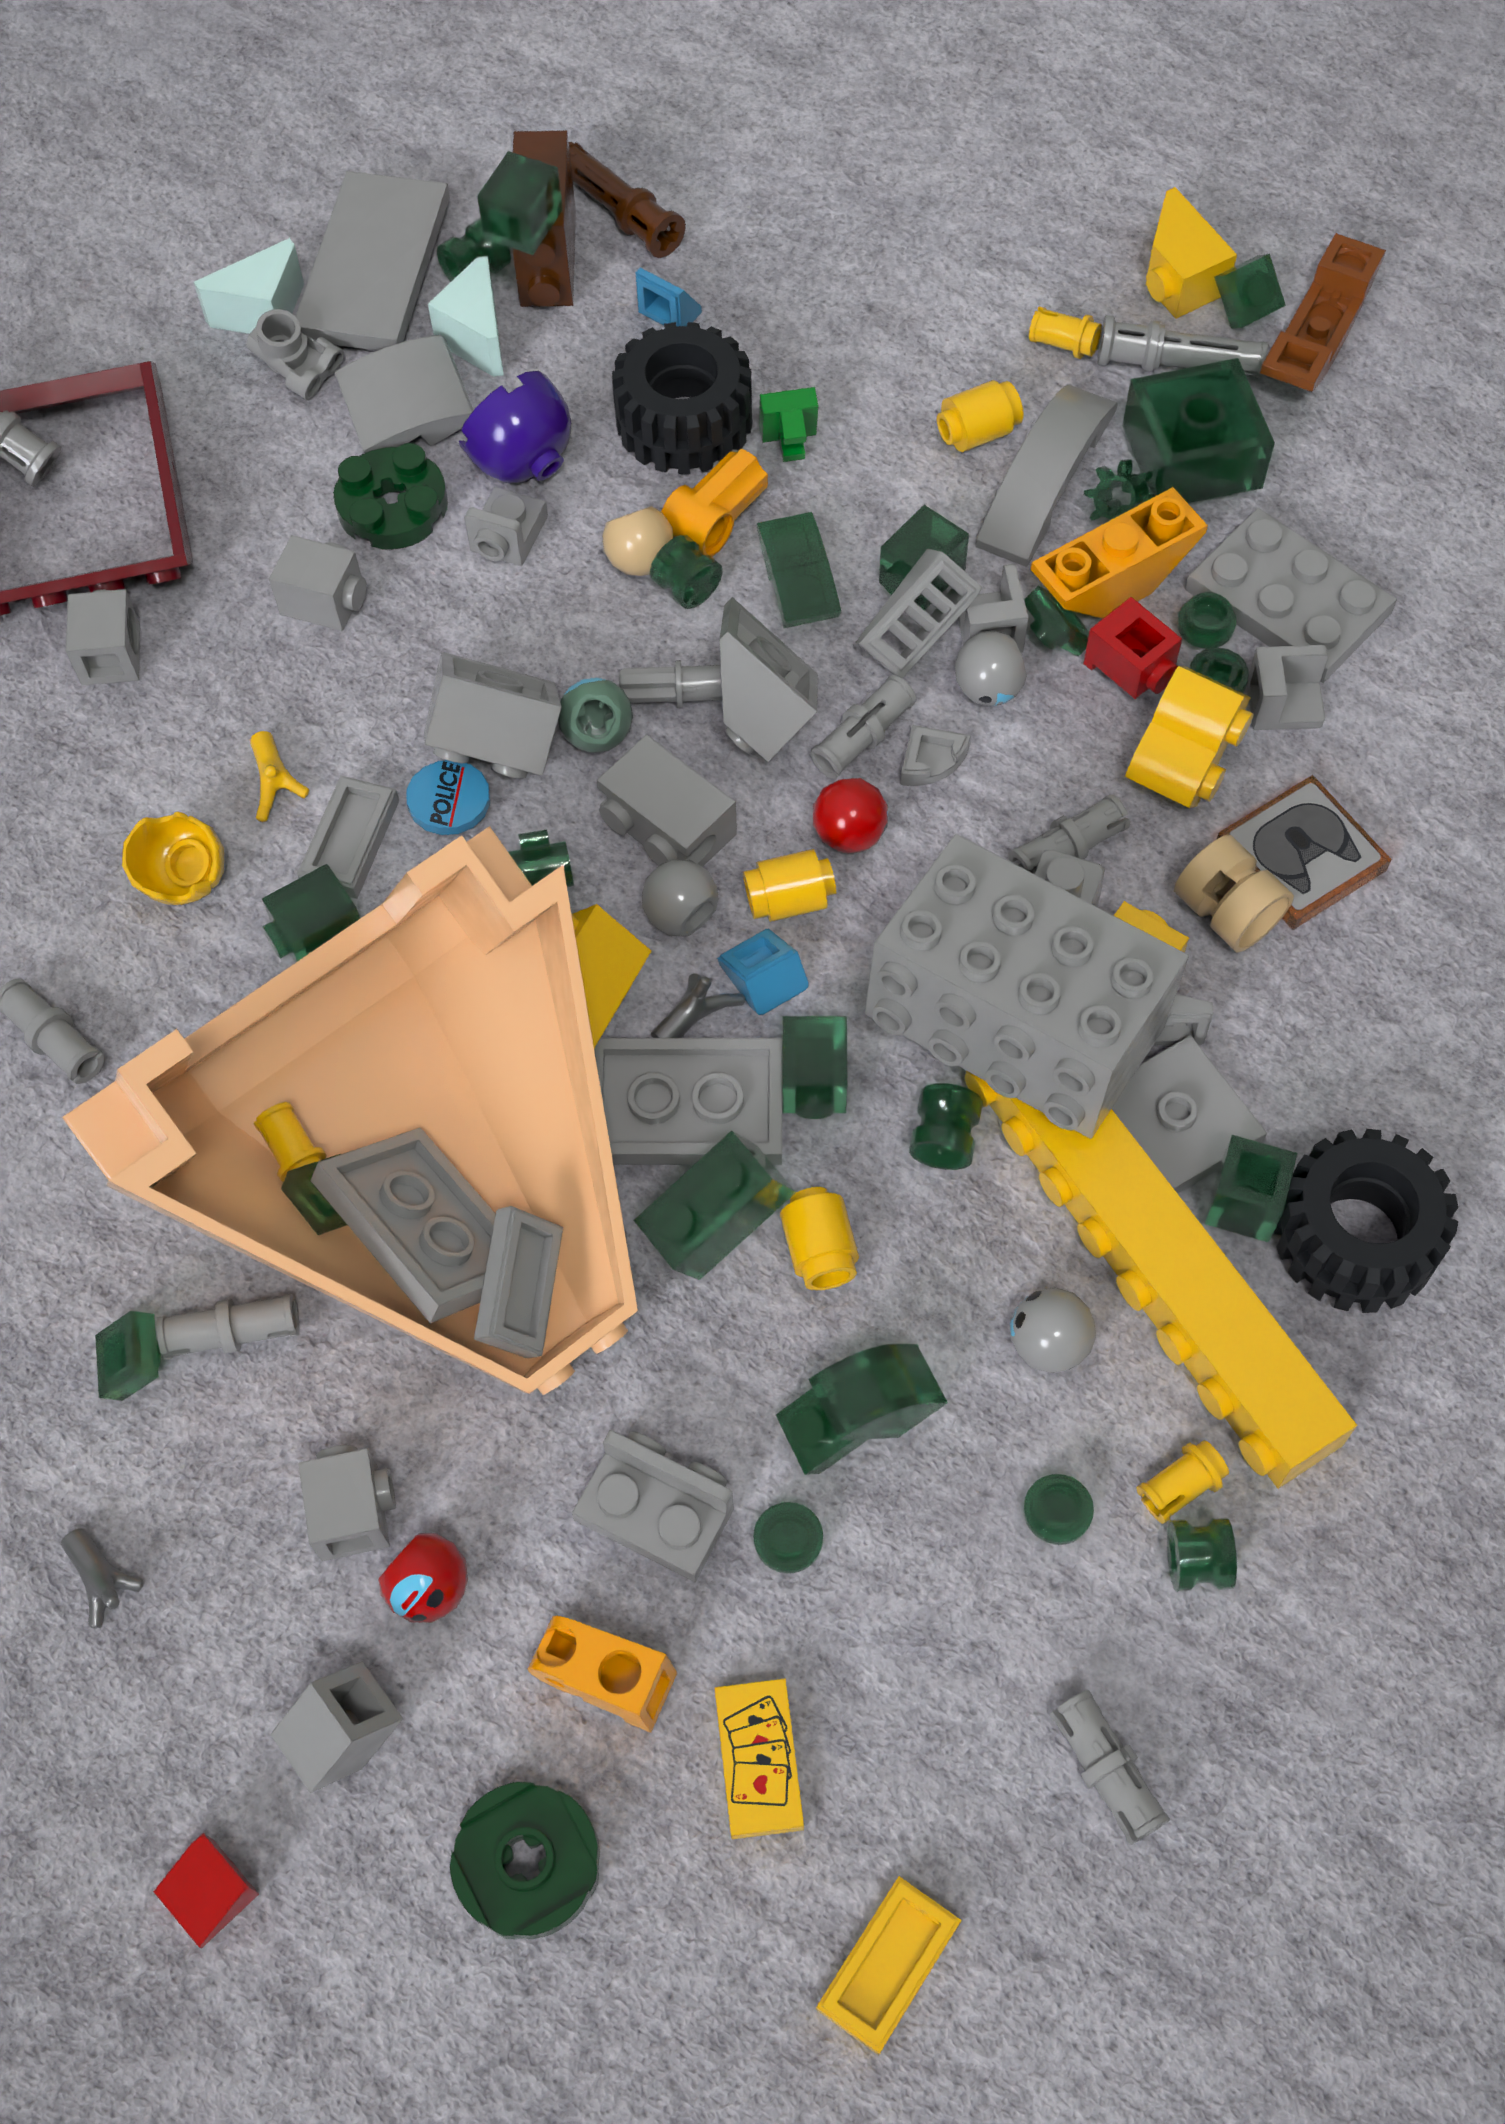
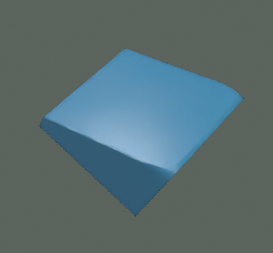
M642 268L635 272L639 313L662 325L676 322V326H687L688 322H693L701 314V305L683 289Z
M769 928L733 947L717 958L719 965L737 990L745 996L748 1005L759 1015H764L808 988L809 982L798 951Z

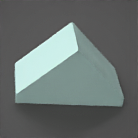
M288 238L196 280L194 285L205 320L210 328L250 334L256 327L260 316L267 311L282 309L293 313L304 286V281L295 245Z
M488 256L477 257L428 303L433 335H442L447 341L450 351L493 377L503 376Z

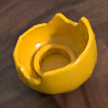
M176 811L172 815L159 818L145 817L136 823L123 842L122 867L131 885L152 900L167 905H185L208 896L211 890L218 886L224 873V847L213 827L193 816H187L185 813Z

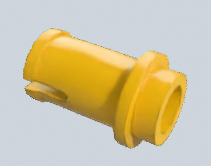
M1039 306L1031 321L1029 340L1073 351L1074 358L1081 359L1084 355L1092 357L1100 342L1102 324L1094 322V318L1091 315L1086 314L1080 319Z
M282 1102L271 1106L256 1117L257 1121H254L253 1124L260 1131L280 1165L277 1172L279 1179L282 1182L289 1181L293 1189L306 1187L312 1184L310 1180L317 1163L324 1161L327 1155L322 1147H314L296 1117L290 1102Z
M1203 1440L1197 1445L1190 1442L1182 1447L1183 1455L1147 1482H1143L1136 1487L1137 1493L1143 1497L1141 1501L1160 1523H1166L1172 1515L1209 1489L1217 1492L1223 1487L1222 1479L1229 1474V1469L1222 1456L1209 1442Z

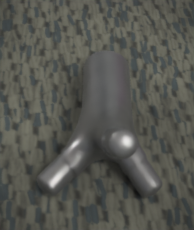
M693 973L689 976L688 988L682 1000L651 1032V1036L653 1038H681L697 1021L725 1007L743 1006L745 996L742 993H728L707 997L706 994L711 986V980L708 977H700L699 974Z
M84 1528L75 1529L62 1539L61 1546L80 1574L86 1588L89 1601L88 1626L90 1628H100L103 1625L105 1605L108 1609H115L120 1604L115 1587L139 1592L143 1587V1579L124 1574L112 1567L104 1559Z

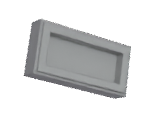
M340 776L297 872L300 884L358 899L399 803L397 790Z
M513 1206L496 1210L474 1340L527 1359L542 1356L563 1232L562 1226Z

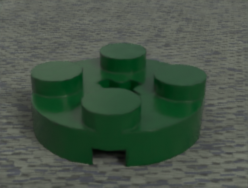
M405 443L398 447L372 450L361 456H350L344 459L338 467L339 478L334 486V503L342 528L355 540V534H357L361 538L369 539L371 547L383 550L406 548L425 540L433 532L432 524L439 518L440 514L444 518L448 508V497L442 472L433 461L426 457L423 448L417 444ZM387 493H399L397 495L398 502L393 504H387L385 498H380Z
M513 1782L502 1785L478 1799L469 1808L460 1824L461 1830L455 1839L454 1852H451L450 1875L454 1890L462 1906L479 1924L505 1939H537L561 1930L583 1911L589 1897L594 1894L598 1886L600 1849L596 1832L583 1808L571 1796L559 1790L556 1791L548 1786H538L530 1782ZM521 1840H524L530 1849L542 1845L546 1851V1857L538 1863L540 1874L531 1880H527L522 1873L510 1877L506 1871L505 1866L514 1859V1852L511 1847Z

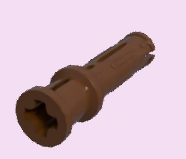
M569 142L573 182L615 214V220L620 230L625 234H635L645 242L646 249L654 257L663 258L673 253L680 245L685 234L686 224L683 217L675 211H666L659 206L656 197L648 189L632 188L613 173L611 169L584 150L579 143Z

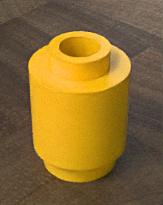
M991 380L943 399L941 412L937 414L938 430L947 445L953 444L958 451L965 452L1012 433L1014 426L1023 421L1022 402L1011 382L1004 381L998 383L995 380Z
M814 849L756 862L755 869L743 871L745 890L753 919L768 916L769 921L772 922L827 909V896L836 894V884L831 863L828 858L818 860Z
M824 1187L806 1188L793 1194L790 1197V1203L781 1210L780 1218L795 1274L803 1278L805 1287L809 1290L832 1289L853 1280L857 1275L855 1263L859 1259V1254L843 1197L836 1193H828V1190Z

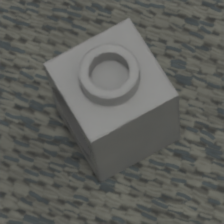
M126 589L112 591L96 590L89 593L68 594L66 653L81 686L139 681L140 622Z

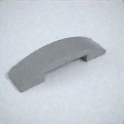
M1069 384L1064 386L1052 398L1028 433L1008 469L977 537V548L1025 567L1029 565L1050 528L1054 508L1089 447L1095 448L1117 410V402Z

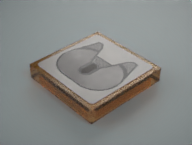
M1311 775L1220 831L1217 836L1218 839L1224 835H1232L1257 860L1256 872L1268 870L1294 895L1293 902L1282 917L1292 930L1386 872L1392 860L1314 775Z

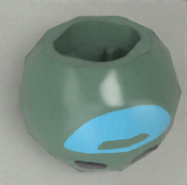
M597 677L583 679L569 687L560 700L559 728L566 740L579 750L590 753L610 751L621 744L630 732L633 720L631 702L624 690L612 681Z

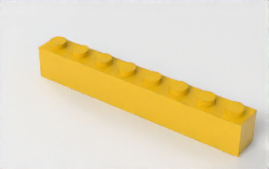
M966 1071L965 1082L974 1099L983 1107L990 1105L1002 1121V1132L1010 1147L1019 1156L1027 1154L1040 1172L1039 1180L1048 1198L1058 1207L1066 1206L1078 1222V1234L1087 1250L1096 1258H1101L1102 1256L1117 1274V1286L1126 1302L1136 1311L1143 1309L1157 1327L1156 1336L1165 1354L1177 1365L1184 1363L1199 1383L1197 1391L1204 1406L1218 1420L1226 1419L1241 1439L1239 1441V1448L1244 1459L1258 1475L1264 1476L1267 1474L1277 1489H1279L1343 1447L1357 1427V1424L1112 1109L1093 1138L1090 1139L1075 1130H1065L1056 1126L1043 1112L1017 1098H1008L998 1094L985 1080Z

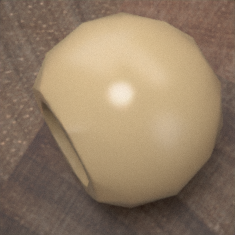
M653 506L606 522L602 534L604 553L612 565L626 575H651L669 560L674 545L671 524L664 514Z

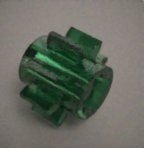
M1131 459L1120 461L1117 475L1107 466L1098 467L1096 473L1101 481L1096 488L1084 491L1085 496L1094 498V505L1096 507L1090 519L1093 521L1105 517L1112 520L1155 497V494H1149L1147 482L1153 476L1152 471L1138 475L1132 473L1133 464ZM1122 487L1123 492L1131 493L1130 503L1121 505V500L1112 498L1113 488Z
M547 829L518 834L521 849L508 852L532 886L562 865L564 866L567 887L574 886L566 841L550 844Z

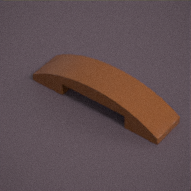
M1335 233L1317 266L1312 285L1285 332L1281 331L1262 364L1260 374L1313 392L1324 379L1341 350L1374 282L1386 250Z

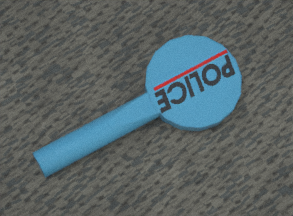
M448 760L437 761L423 767L412 777L406 789L407 808L414 822L424 830L439 835L459 834L472 829L485 817L490 806L489 784L483 773L471 764Z

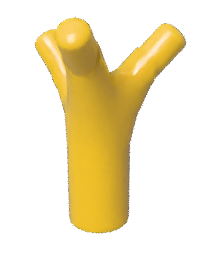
M260 731L251 736L250 744L260 777V801L256 819L260 822H266L276 791L284 788L301 798H306L309 794V788L298 782L287 771L280 759L273 735L268 731Z

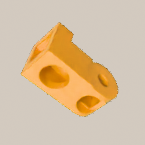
M552 1616L528 1667L530 1674L546 1684L571 1695L582 1697L584 1702L618 1715L626 1723L650 1733L677 1675V1671L665 1653L562 1616Z

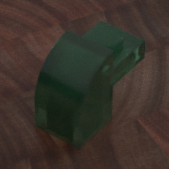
M886 1344L853 1354L820 1371L808 1379L812 1388L777 1413L776 1417L804 1475L821 1474L869 1439L899 1438L948 1402L917 1344Z

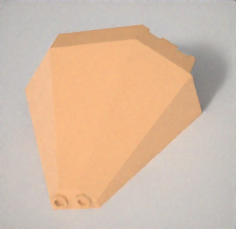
M490 826L467 842L461 835L418 864L403 876L380 906L186 1038H183L176 1029L117 1069L116 1079L113 1083L62 1117L108 1179L107 1187L524 1393L530 1394L535 1389H538L544 1395L557 1388L575 1372L570 1364L573 1360L590 1347L595 1354H598L616 1343L628 1332L623 1322L638 1311L564 866H560L532 886ZM282 1102H290L296 1117L314 1147H322L327 1155L325 1160L421 1128L495 1213L497 1209L513 1206L562 1226L563 1232L542 1356L527 1359L474 1340L480 1303L429 1323L313 1183L300 1189H293L289 1181L282 1182L279 1179L277 1172L280 1165L260 1131L255 1128L253 1123L257 1121L256 1117L271 1106Z

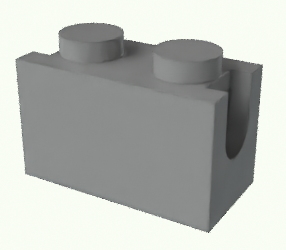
M647 734L597 779L598 789L607 796L599 808L602 819L616 833L620 835L628 833L641 843L648 856L658 866L670 860H692L703 867L737 835L736 802Z

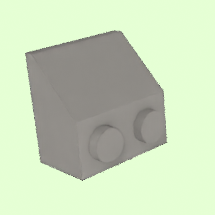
M441 651L424 731L425 745L435 747L433 753L448 761L468 763L469 758L473 757L492 762V769L509 777L523 779L527 777L528 772L543 776L561 711V703L555 682Z

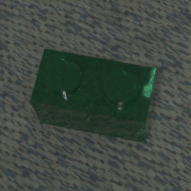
M731 1130L633 1221L673 1270L701 1280L789 1200L796 1191L756 1144Z

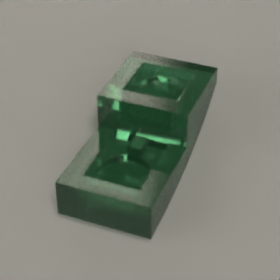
M808 512L757 523L756 528L768 579L773 581L783 628L839 617L841 606L824 544L813 513Z

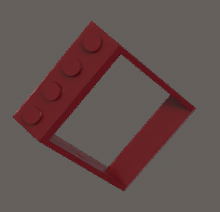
M147 361L0 390V412L6 410L19 414L144 389L173 555L0 590V616L11 613L9 606L11 601L31 598L33 607L39 608L67 602L66 590L88 586L90 592L96 590H124L123 578L145 574L148 585L182 578L179 567L193 563L163 392L156 363Z

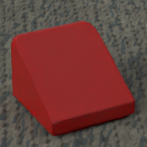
M202 1833L190 1844L153 1891L201 1949L259 1895L218 1844L205 1833Z

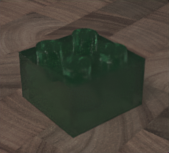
M1239 358L1130 379L1122 426L1151 498L1172 487L1175 488L1187 503L1263 488L1275 442Z

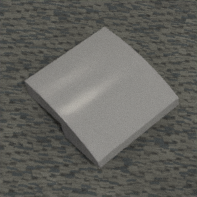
M442 335L417 338L385 347L335 371L364 453L381 448L398 447L420 435L432 447L462 429L464 422L473 412L472 404L448 343Z

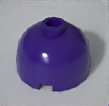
M537 370L518 375L517 377L523 385L510 393L507 392L503 385L492 391L473 410L461 429L467 441L459 440V446L471 461L485 474L505 483L525 482L534 477L538 481L545 480L553 475L564 461L561 454L566 449L571 434L569 408L561 393L544 373Z

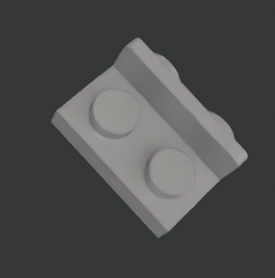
M609 1430L603 1441L605 1454L572 1512L574 1521L696 1583L734 1511L733 1492L725 1487L727 1480L717 1471L701 1463L691 1462L687 1468L665 1457L666 1450L664 1447L646 1435L631 1431L628 1437Z

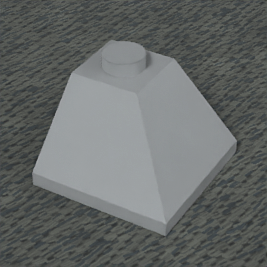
M731 597L724 605L719 638L723 722L728 726L726 728L727 735L741 750L748 754L755 750L769 762L817 713L818 674L738 601Z

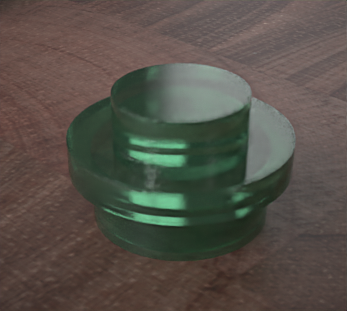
M1204 592L1193 596L1182 606L1178 615L1177 627L1182 638L1191 645L1204 649L1217 648L1226 644L1232 638L1236 628V615L1230 602L1225 597L1217 593Z
M1052 1474L1040 1478L1030 1487L1024 1500L1023 1513L1027 1526L1035 1536L1050 1544L1065 1545L1077 1541L1087 1532L1093 1519L1094 1505L1090 1493L1078 1480L1067 1475Z
M783 1502L771 1506L761 1514L754 1528V1547L758 1557L767 1567L780 1573H797L807 1569L816 1561L822 1550L823 1529L819 1519L810 1509L798 1503Z

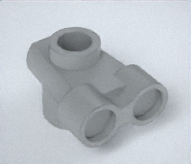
M274 309L262 314L257 321L256 327L248 335L246 342L247 348L267 363V366L272 371L286 378L285 386L306 400L312 399L317 394L323 381L338 370L344 358V351L327 339L319 337L316 341L301 333L297 317L291 312L282 309Z

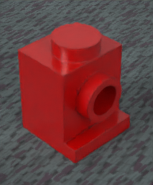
M1130 597L1090 628L1084 665L1091 671L1096 667L1134 699L1138 698L1148 689L1155 694H1159L1166 689L1178 667L1176 663L1182 638L1134 598Z

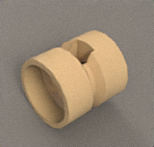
M1224 835L1210 843L1190 861L1176 881L1174 892L1199 917L1212 915L1210 927L1237 953L1245 951L1256 944L1277 925L1290 908L1294 895L1268 870L1256 872L1257 860L1232 835Z

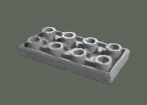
M346 171L296 313L301 333L316 341L319 337H323L334 345L375 351L404 341L450 198L448 183Z

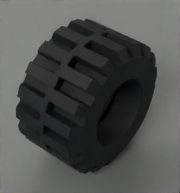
M676 322L664 324V329L658 331L653 327L642 332L643 338L641 340L632 338L625 345L626 353L618 354L614 362L615 371H612L616 427L618 436H622V445L627 452L635 451L637 461L644 465L653 462L655 463V470L667 473L669 468L678 469V474H690V469L700 468L702 472L713 469L714 462H720L730 451L733 452V449L740 450L746 443V434L751 433L752 379L748 356L745 351H739V343L731 336L722 338V330L712 326L705 330L700 328V323L688 322L687 326H676ZM680 397H691L686 399H675Z
M1352 1129L1338 1132L1333 1144L1327 1138L1316 1143L1310 1155L1304 1154L1297 1164L1277 1207L1279 1211L1274 1220V1234L1281 1235L1276 1249L1280 1260H1293L1288 1274L1296 1284L1305 1278L1312 1284L1308 1294L1318 1301H1321L1325 1293L1336 1298L1334 1308L1349 1311L1353 1302L1361 1304L1362 1313L1378 1312L1384 1301L1390 1309L1404 1304L1410 1293L1416 1296L1425 1287L1451 1246L1449 1244L1456 1235L1459 1222L1452 1218L1459 1208L1456 1194L1444 1193L1450 1183L1444 1169L1433 1171L1429 1167L1434 1157L1423 1148L1417 1154L1407 1149L1406 1145L1409 1139L1395 1134L1392 1142L1383 1140L1381 1130L1366 1129L1363 1137L1357 1139ZM1355 1199L1376 1206L1391 1220L1398 1240L1389 1243H1370L1352 1236L1335 1218L1331 1204L1340 1200Z

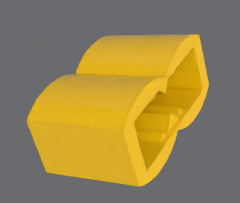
M1178 666L1160 699L1150 725L1131 759L1125 777L1188 808L1197 807L1201 798L1210 802L1216 794L1226 772L1225 768L1218 766L1223 752L1228 744L1236 747L1240 744L1253 719L1254 714L1246 710L1251 697L1192 669Z

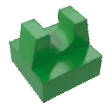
M815 387L760 394L759 427L762 443L779 441L783 462L805 459L803 443L806 442L808 436L816 435L819 406Z

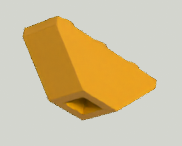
M1172 487L1031 562L1030 570L1064 609L1104 618L1130 597L1138 602L1151 595L1206 534L1208 525Z

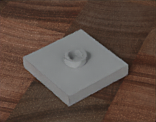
M1191 1035L1140 1064L1112 1107V1110L1177 1194L1264 1142L1267 1135L1262 1125Z

